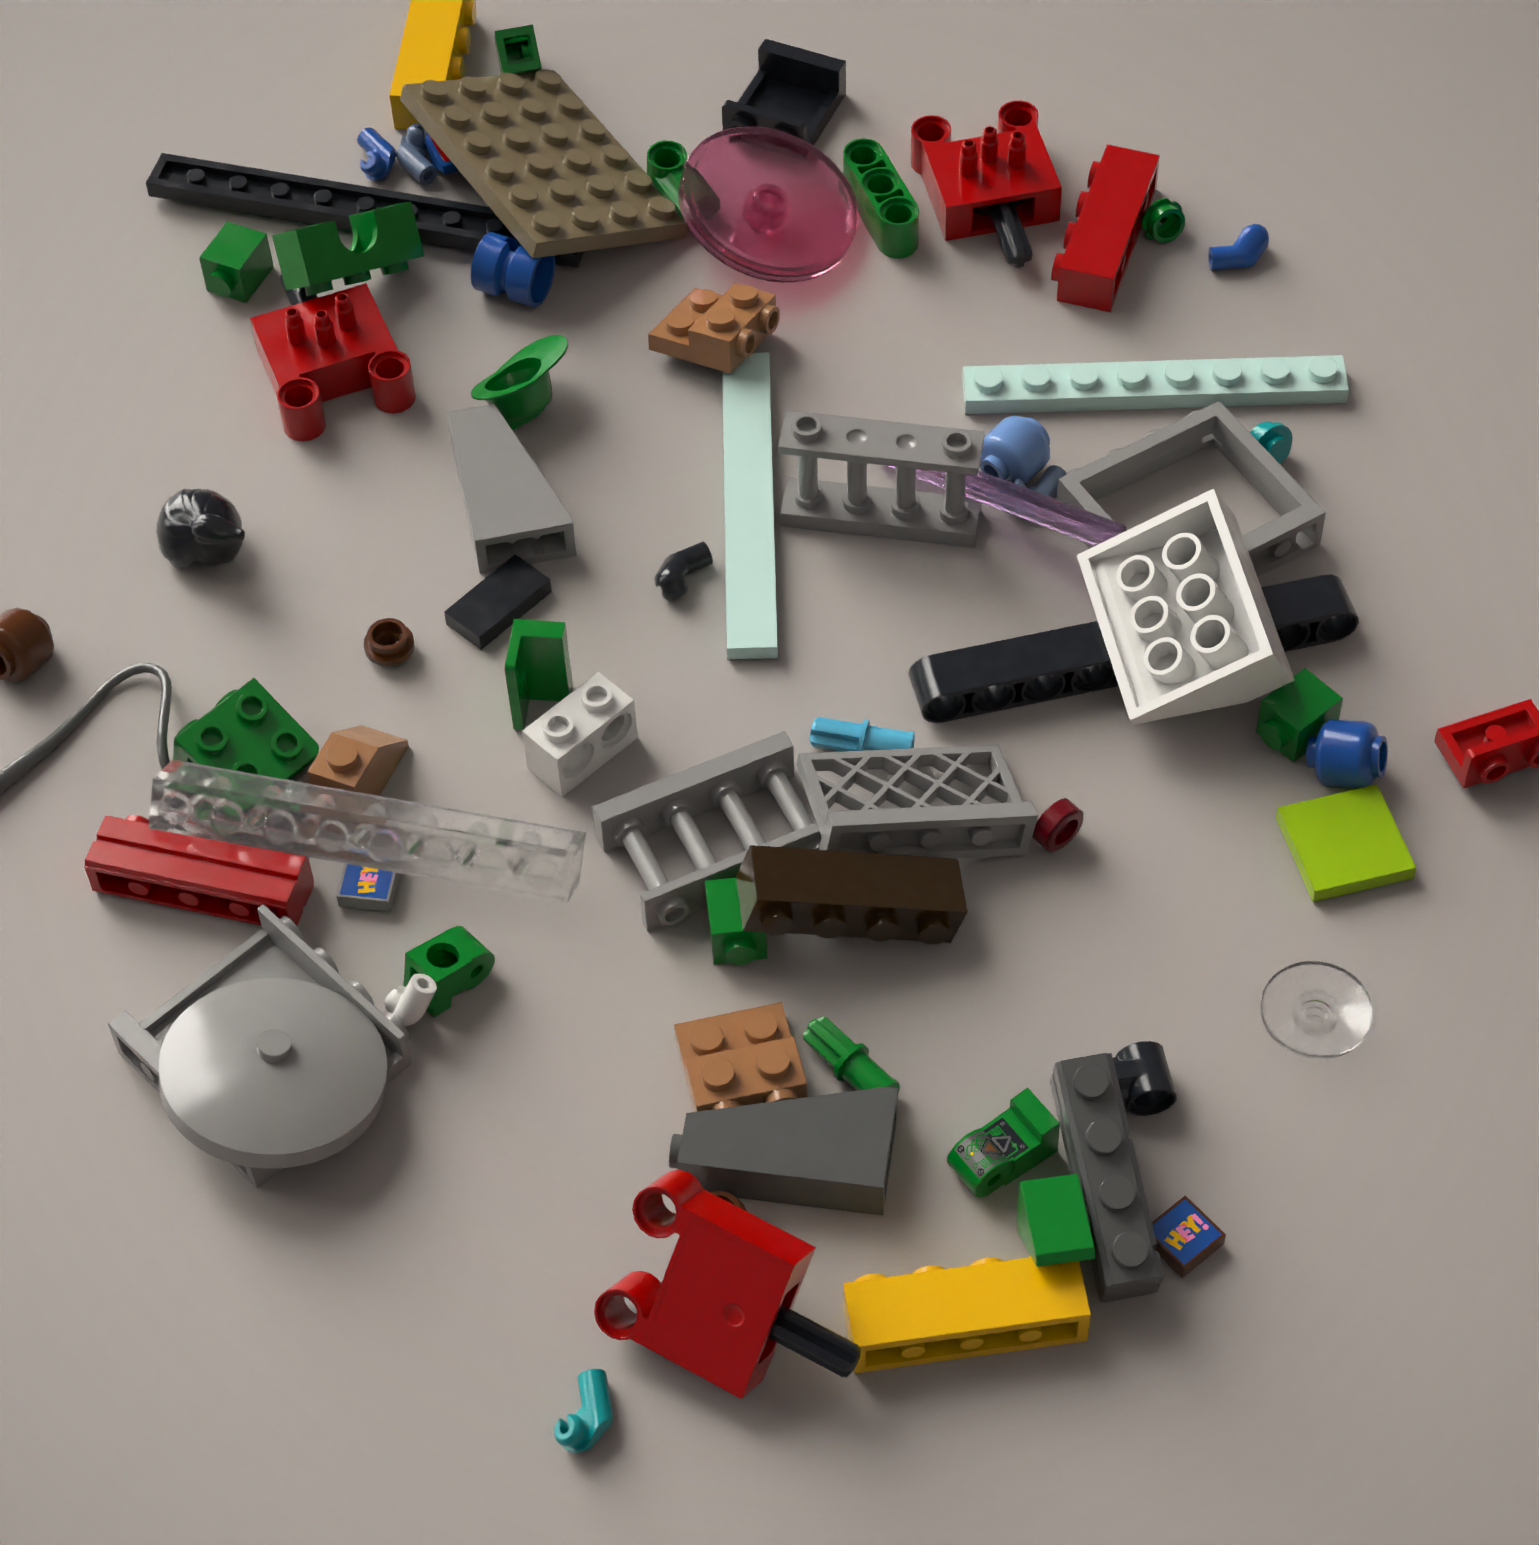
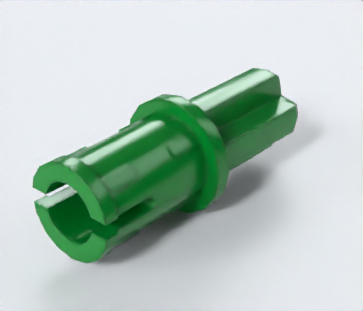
M825 1016L813 1019L808 1024L807 1029L803 1033V1040L833 1068V1076L838 1081L846 1080L856 1090L895 1087L899 1091V1082L890 1077L868 1056L869 1049L863 1043L855 1044Z

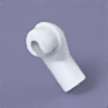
M414 974L406 987L399 986L397 990L393 989L387 995L384 1002L386 1010L397 1016L404 1026L415 1024L425 1014L436 992L437 986L435 981L425 974Z

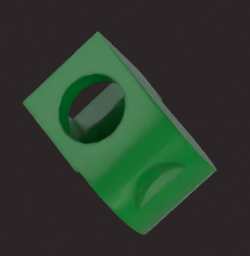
M533 24L495 31L494 39L501 74L529 73L542 69Z
M456 926L405 953L403 986L406 987L414 974H425L435 981L437 989L426 1011L435 1018L451 1008L452 997L463 990H470L483 982L494 966L495 956L463 926Z

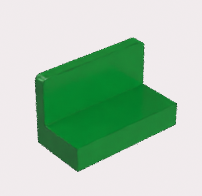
M513 620L505 661V676L513 729L524 730L530 700L560 702L572 693L573 682L565 622Z

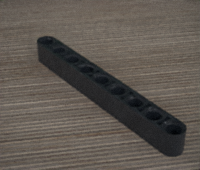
M1324 574L1261 587L1284 652L1343 639L1350 635L1358 626L1359 619L1341 579L1336 575ZM1098 621L929 655L915 662L908 673L923 719L931 723H945L1119 686Z

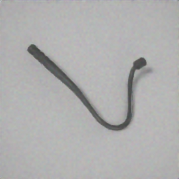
M139 663L117 672L46 739L0 770V795L53 752L114 687L133 675L151 673L159 678L162 691L156 740L160 767L168 781V789L184 799L190 798L197 790L196 781L180 772L174 773L168 756L167 734L172 686L167 671L152 663Z

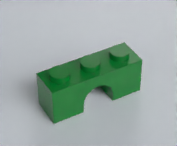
M411 201L350 215L349 220L353 232L350 249H347L341 242L335 220L272 235L286 290L304 287L306 296L333 290L332 280L343 278L344 285L372 279L370 270L381 268L382 275L408 270L407 260L424 256Z

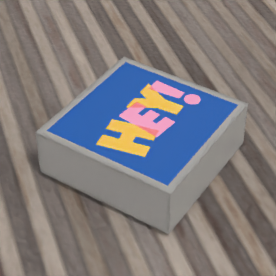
M347 853L336 895L338 906L391 912L402 870L400 858Z

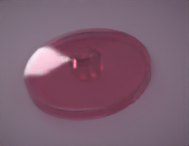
M736 127L717 132L703 140L692 151L680 177L678 186L679 206L685 223L696 240L712 256L725 265L757 279L793 283L824 275L837 266L844 258L857 231L859 222L858 205L852 187L845 175L830 158L813 145L782 131L763 127Z

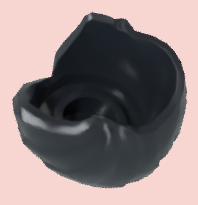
M182 489L169 497L160 511L156 530L159 549L164 558L168 559L174 567L180 569L191 566L196 561L207 566L231 562L237 556L245 537V531L242 529V520L235 506L227 498L209 489Z

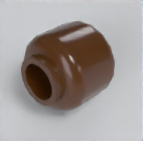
M13 608L6 610L0 615V680L11 683L25 681L53 656L54 641L50 627L42 617L29 610Z

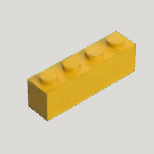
M411 0L389 95L395 129L408 130V127L411 125L420 124L400 101L403 85L423 83L427 80H457L464 77L465 65L462 56L470 52L471 36L468 27L475 26L477 10L475 0Z
M1031 1256L1002 1261L999 1258H983L975 1261L970 1266L944 1269L941 1266H925L917 1269L912 1274L886 1277L883 1274H867L857 1278L854 1282L843 1283V1311L848 1340L858 1344L861 1348L860 1359L854 1369V1374L1088 1341L1091 1312L1079 1261L1036 1267Z

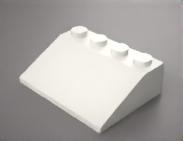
M1215 489L1209 490L1077 555L1129 719L1134 725L1247 703L1295 681L1236 516Z

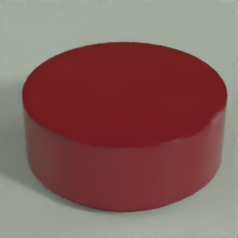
M1067 798L1056 801L1044 811L1036 822L1032 836L1033 839L1048 852L1062 849L1080 830L1084 819L1083 811Z

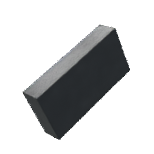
M515 554L444 611L446 625L482 650L513 624L514 619H520L552 592L551 580Z

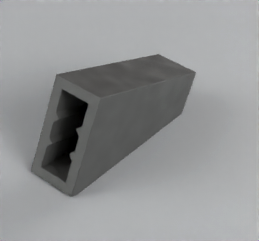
M880 1087L686 1113L683 1134H673L669 1168H676L691 1173L699 1180L703 1189L708 1192L726 1191L742 1199L883 1216L898 1117V1088Z

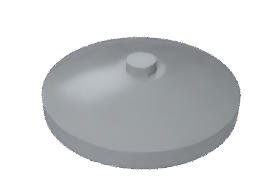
M261 978L246 980L224 986L198 999L170 1027L163 1041L159 1056L160 1097L164 1109L176 1129L188 1141L209 1155L226 1162L251 1168L283 1169L298 1167L323 1160L351 1145L370 1127L382 1106L386 1092L387 1054L381 1035L374 1023L360 1008L339 993L314 983L296 979Z

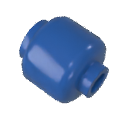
M1328 720L1322 725L1318 736H1311L1308 740L1306 750L1307 766L1315 768L1319 782L1327 787L1365 788L1371 786L1376 777L1382 778L1386 771L1388 759L1387 739L1385 736H1379L1377 728L1369 722Z

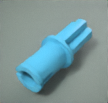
M818 717L815 718L810 731V744L813 747L839 752L914 748L915 743L914 731L907 732L870 725V720L864 719L862 724Z

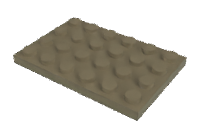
M541 69L537 72L519 74L502 73L498 76L478 78L467 76L457 80H427L423 83L403 85L400 101L532 258L686 238L690 222H684L675 212L674 203L660 195L651 184V177L646 174L627 150L622 147L555 70Z

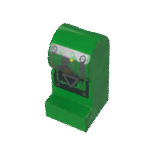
M1027 1087L1010 1099V1108L982 1128L973 1130L961 1138L949 1152L946 1160L947 1164L975 1197L988 1196L1001 1186L1008 1185L1058 1151L1060 1123Z

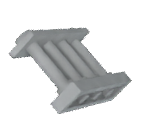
M786 410L778 445V454L798 457V478L788 477L780 512L781 526L975 548L981 516L982 498L965 496L966 474L978 475L985 431ZM817 458L847 461V483L818 480ZM867 463L896 466V489L867 486ZM916 469L946 472L945 494L916 491Z
M785 731L592 806L596 838L604 853L617 847L625 846L649 889L640 893L642 920L647 932L663 925H674L682 921L687 915L706 908L705 881L735 878L750 845L819 850L822 837L818 825L812 821L788 780L795 777L794 745ZM763 789L771 791L794 832L769 842H765L740 799ZM715 808H722L746 850L717 862L693 820V817ZM667 827H674L697 871L669 882L644 837Z

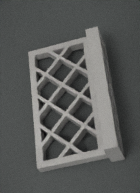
M999 745L799 753L796 766L822 837L819 850L955 859L1028 854L1038 814L1032 801L1022 802ZM969 764H989L992 773L986 778L966 766ZM931 766L944 774L936 780L916 769L917 767ZM868 769H883L894 776L888 782H885L866 771ZM816 771H832L843 778L835 785L818 776ZM953 779H956L976 790L969 797L948 785ZM906 781L926 793L920 799H917L898 789V787ZM855 783L875 795L869 801H866L847 790ZM987 795L1001 803L982 804L980 801ZM937 797L950 805L931 806L930 804ZM887 800L901 808L881 809L879 807ZM836 802L849 810L829 811V808Z

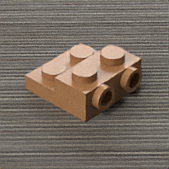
M736 283L723 295L716 294L708 289L694 288L648 334L649 350L731 374L746 358L753 354L755 348L769 334L776 330L780 319V310L776 307V294L758 290L751 285Z
M782 1002L674 1024L675 1038L694 1112L807 1097V1081L794 1036L791 1037Z

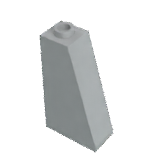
M495 404L447 412L451 444L479 573L495 571L515 554L529 564L576 556L571 515Z

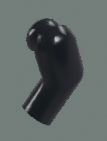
M704 541L669 555L663 561L654 577L656 587L660 586L665 600L670 601L687 593L688 585L684 581L683 576L713 564V558L707 544Z

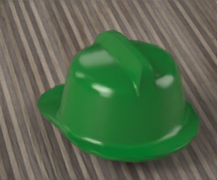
M553 335L536 340L525 346L495 373L476 384L471 390L472 398L486 400L489 405L495 404L512 430L536 418L552 400V384L549 370L565 355L569 346L567 338L561 335Z

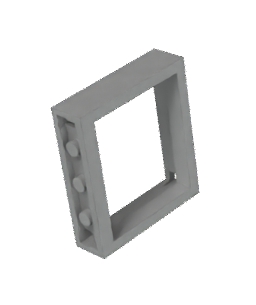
M1220 401L1201 410H1194L1185 418L1162 429H1155L1144 438L1123 448L1114 449L1106 454L1105 457L1082 468L1072 469L1065 476L1058 479L1056 512L1090 549L1123 533L1120 527L1096 502L1097 500L1214 444L1281 515L1242 535L1257 577L1319 546L1326 512Z

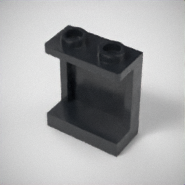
M765 39L758 49V72L738 102L726 100L722 106L723 138L805 161L846 96V61Z

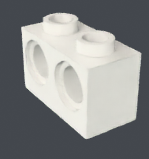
M597 672L522 730L527 769L558 795L564 797L638 738L634 700L604 675Z

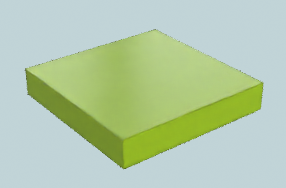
M1377 784L1277 807L1276 821L1312 902L1414 879L1416 872L1415 863Z

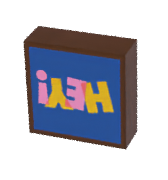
M1186 1196L1152 1222L1157 1242L1154 1251L1159 1252L1160 1257L1182 1278L1225 1243L1226 1234Z

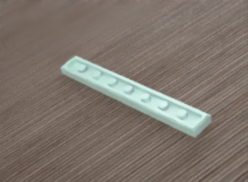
M769 352L753 353L731 374L722 371L727 660L778 658Z

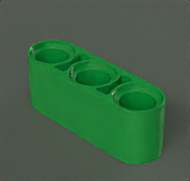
M865 138L849 142L843 150V187L846 195L878 249L884 255L897 259L912 255L917 250L919 244V208L883 147L878 142Z

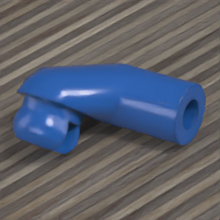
M365 128L358 135L357 143L366 151L368 160L365 162L361 159L360 168L368 179L380 181L390 175L397 152L374 128Z
M1260 224L1248 225L1242 230L1233 245L1209 247L1208 261L1210 270L1253 266L1268 247L1269 234L1266 228Z

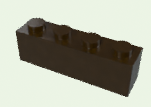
M750 845L736 876L743 931L764 932L768 935L789 933L817 935L821 938L841 936L869 938L874 941L893 939L921 941L925 944L951 943L968 913L959 861L955 858Z

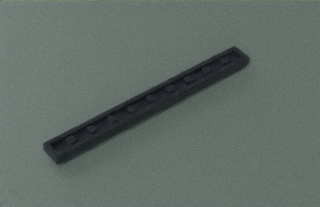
M161 153L146 181L148 195L151 197L312 224L335 220L337 228L352 230L349 220L350 215L411 201L421 242L476 251L483 236L489 232L516 239L492 209L487 206ZM584 252L555 255L556 265L578 268Z

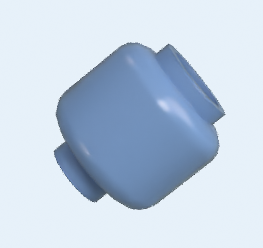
M1013 415L1003 419L985 435L980 463L983 475L990 482L997 485H1003L1010 479L1014 482L1017 479H1021L1027 484L1050 460V438L1047 431L1033 418Z

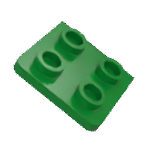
M252 678L238 690L235 689L228 692L213 709L200 719L190 721L174 737L173 764L186 776L200 769L239 811L248 812L311 764L319 753V745L255 678Z

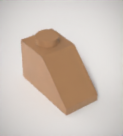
M363 725L331 732L307 771L316 809L363 824L408 749V740Z

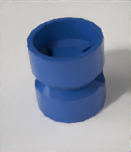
M489 232L483 236L474 253L470 275L471 284L475 290L499 296L504 292L511 301L531 307H538L547 297L553 282L556 264L555 255L532 258L523 246L518 243L517 239Z

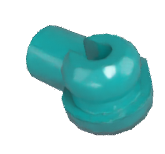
M589 1369L577 1376L582 1407L575 1414H568L567 1422L559 1418L555 1425V1439L567 1452L581 1453L590 1450L613 1423L614 1416L607 1374L602 1369Z

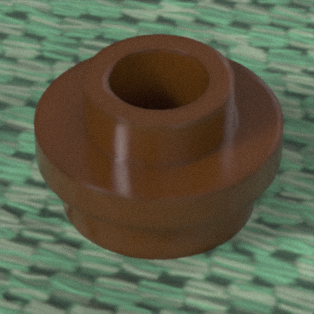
M384 618L374 622L369 627L363 643L368 659L381 666H394L406 661L412 655L415 648L411 630L403 622L394 618Z

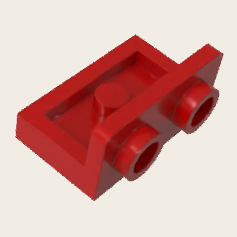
M1528 699L1438 728L1434 742L1463 788L1482 782L1486 784L1494 783L1509 773L1528 767L1539 768V711L1532 700Z

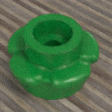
M1161 198L1153 202L1146 209L1142 216L1141 226L1146 230L1145 236L1148 239L1155 238L1159 242L1167 243L1175 240L1182 233L1185 226V216L1178 202H1171L1168 198Z

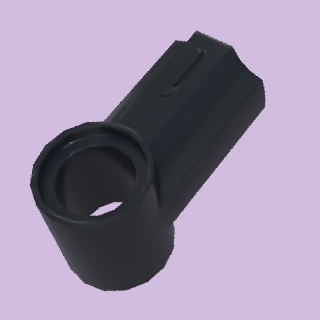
M1141 1041L1122 1048L1113 1057L1124 1107L1128 1108L1130 1113L1139 1116H1149L1161 1113L1175 1104L1177 1097L1162 1045L1152 1041Z

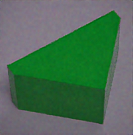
M1078 1174L1020 1181L1016 1220L1017 1231L1036 1267L1095 1259V1249Z

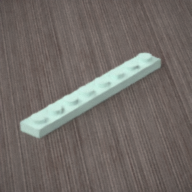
M1343 355L963 366L962 378L965 414L1207 407L1218 401L1225 407L1347 403L1349 393Z

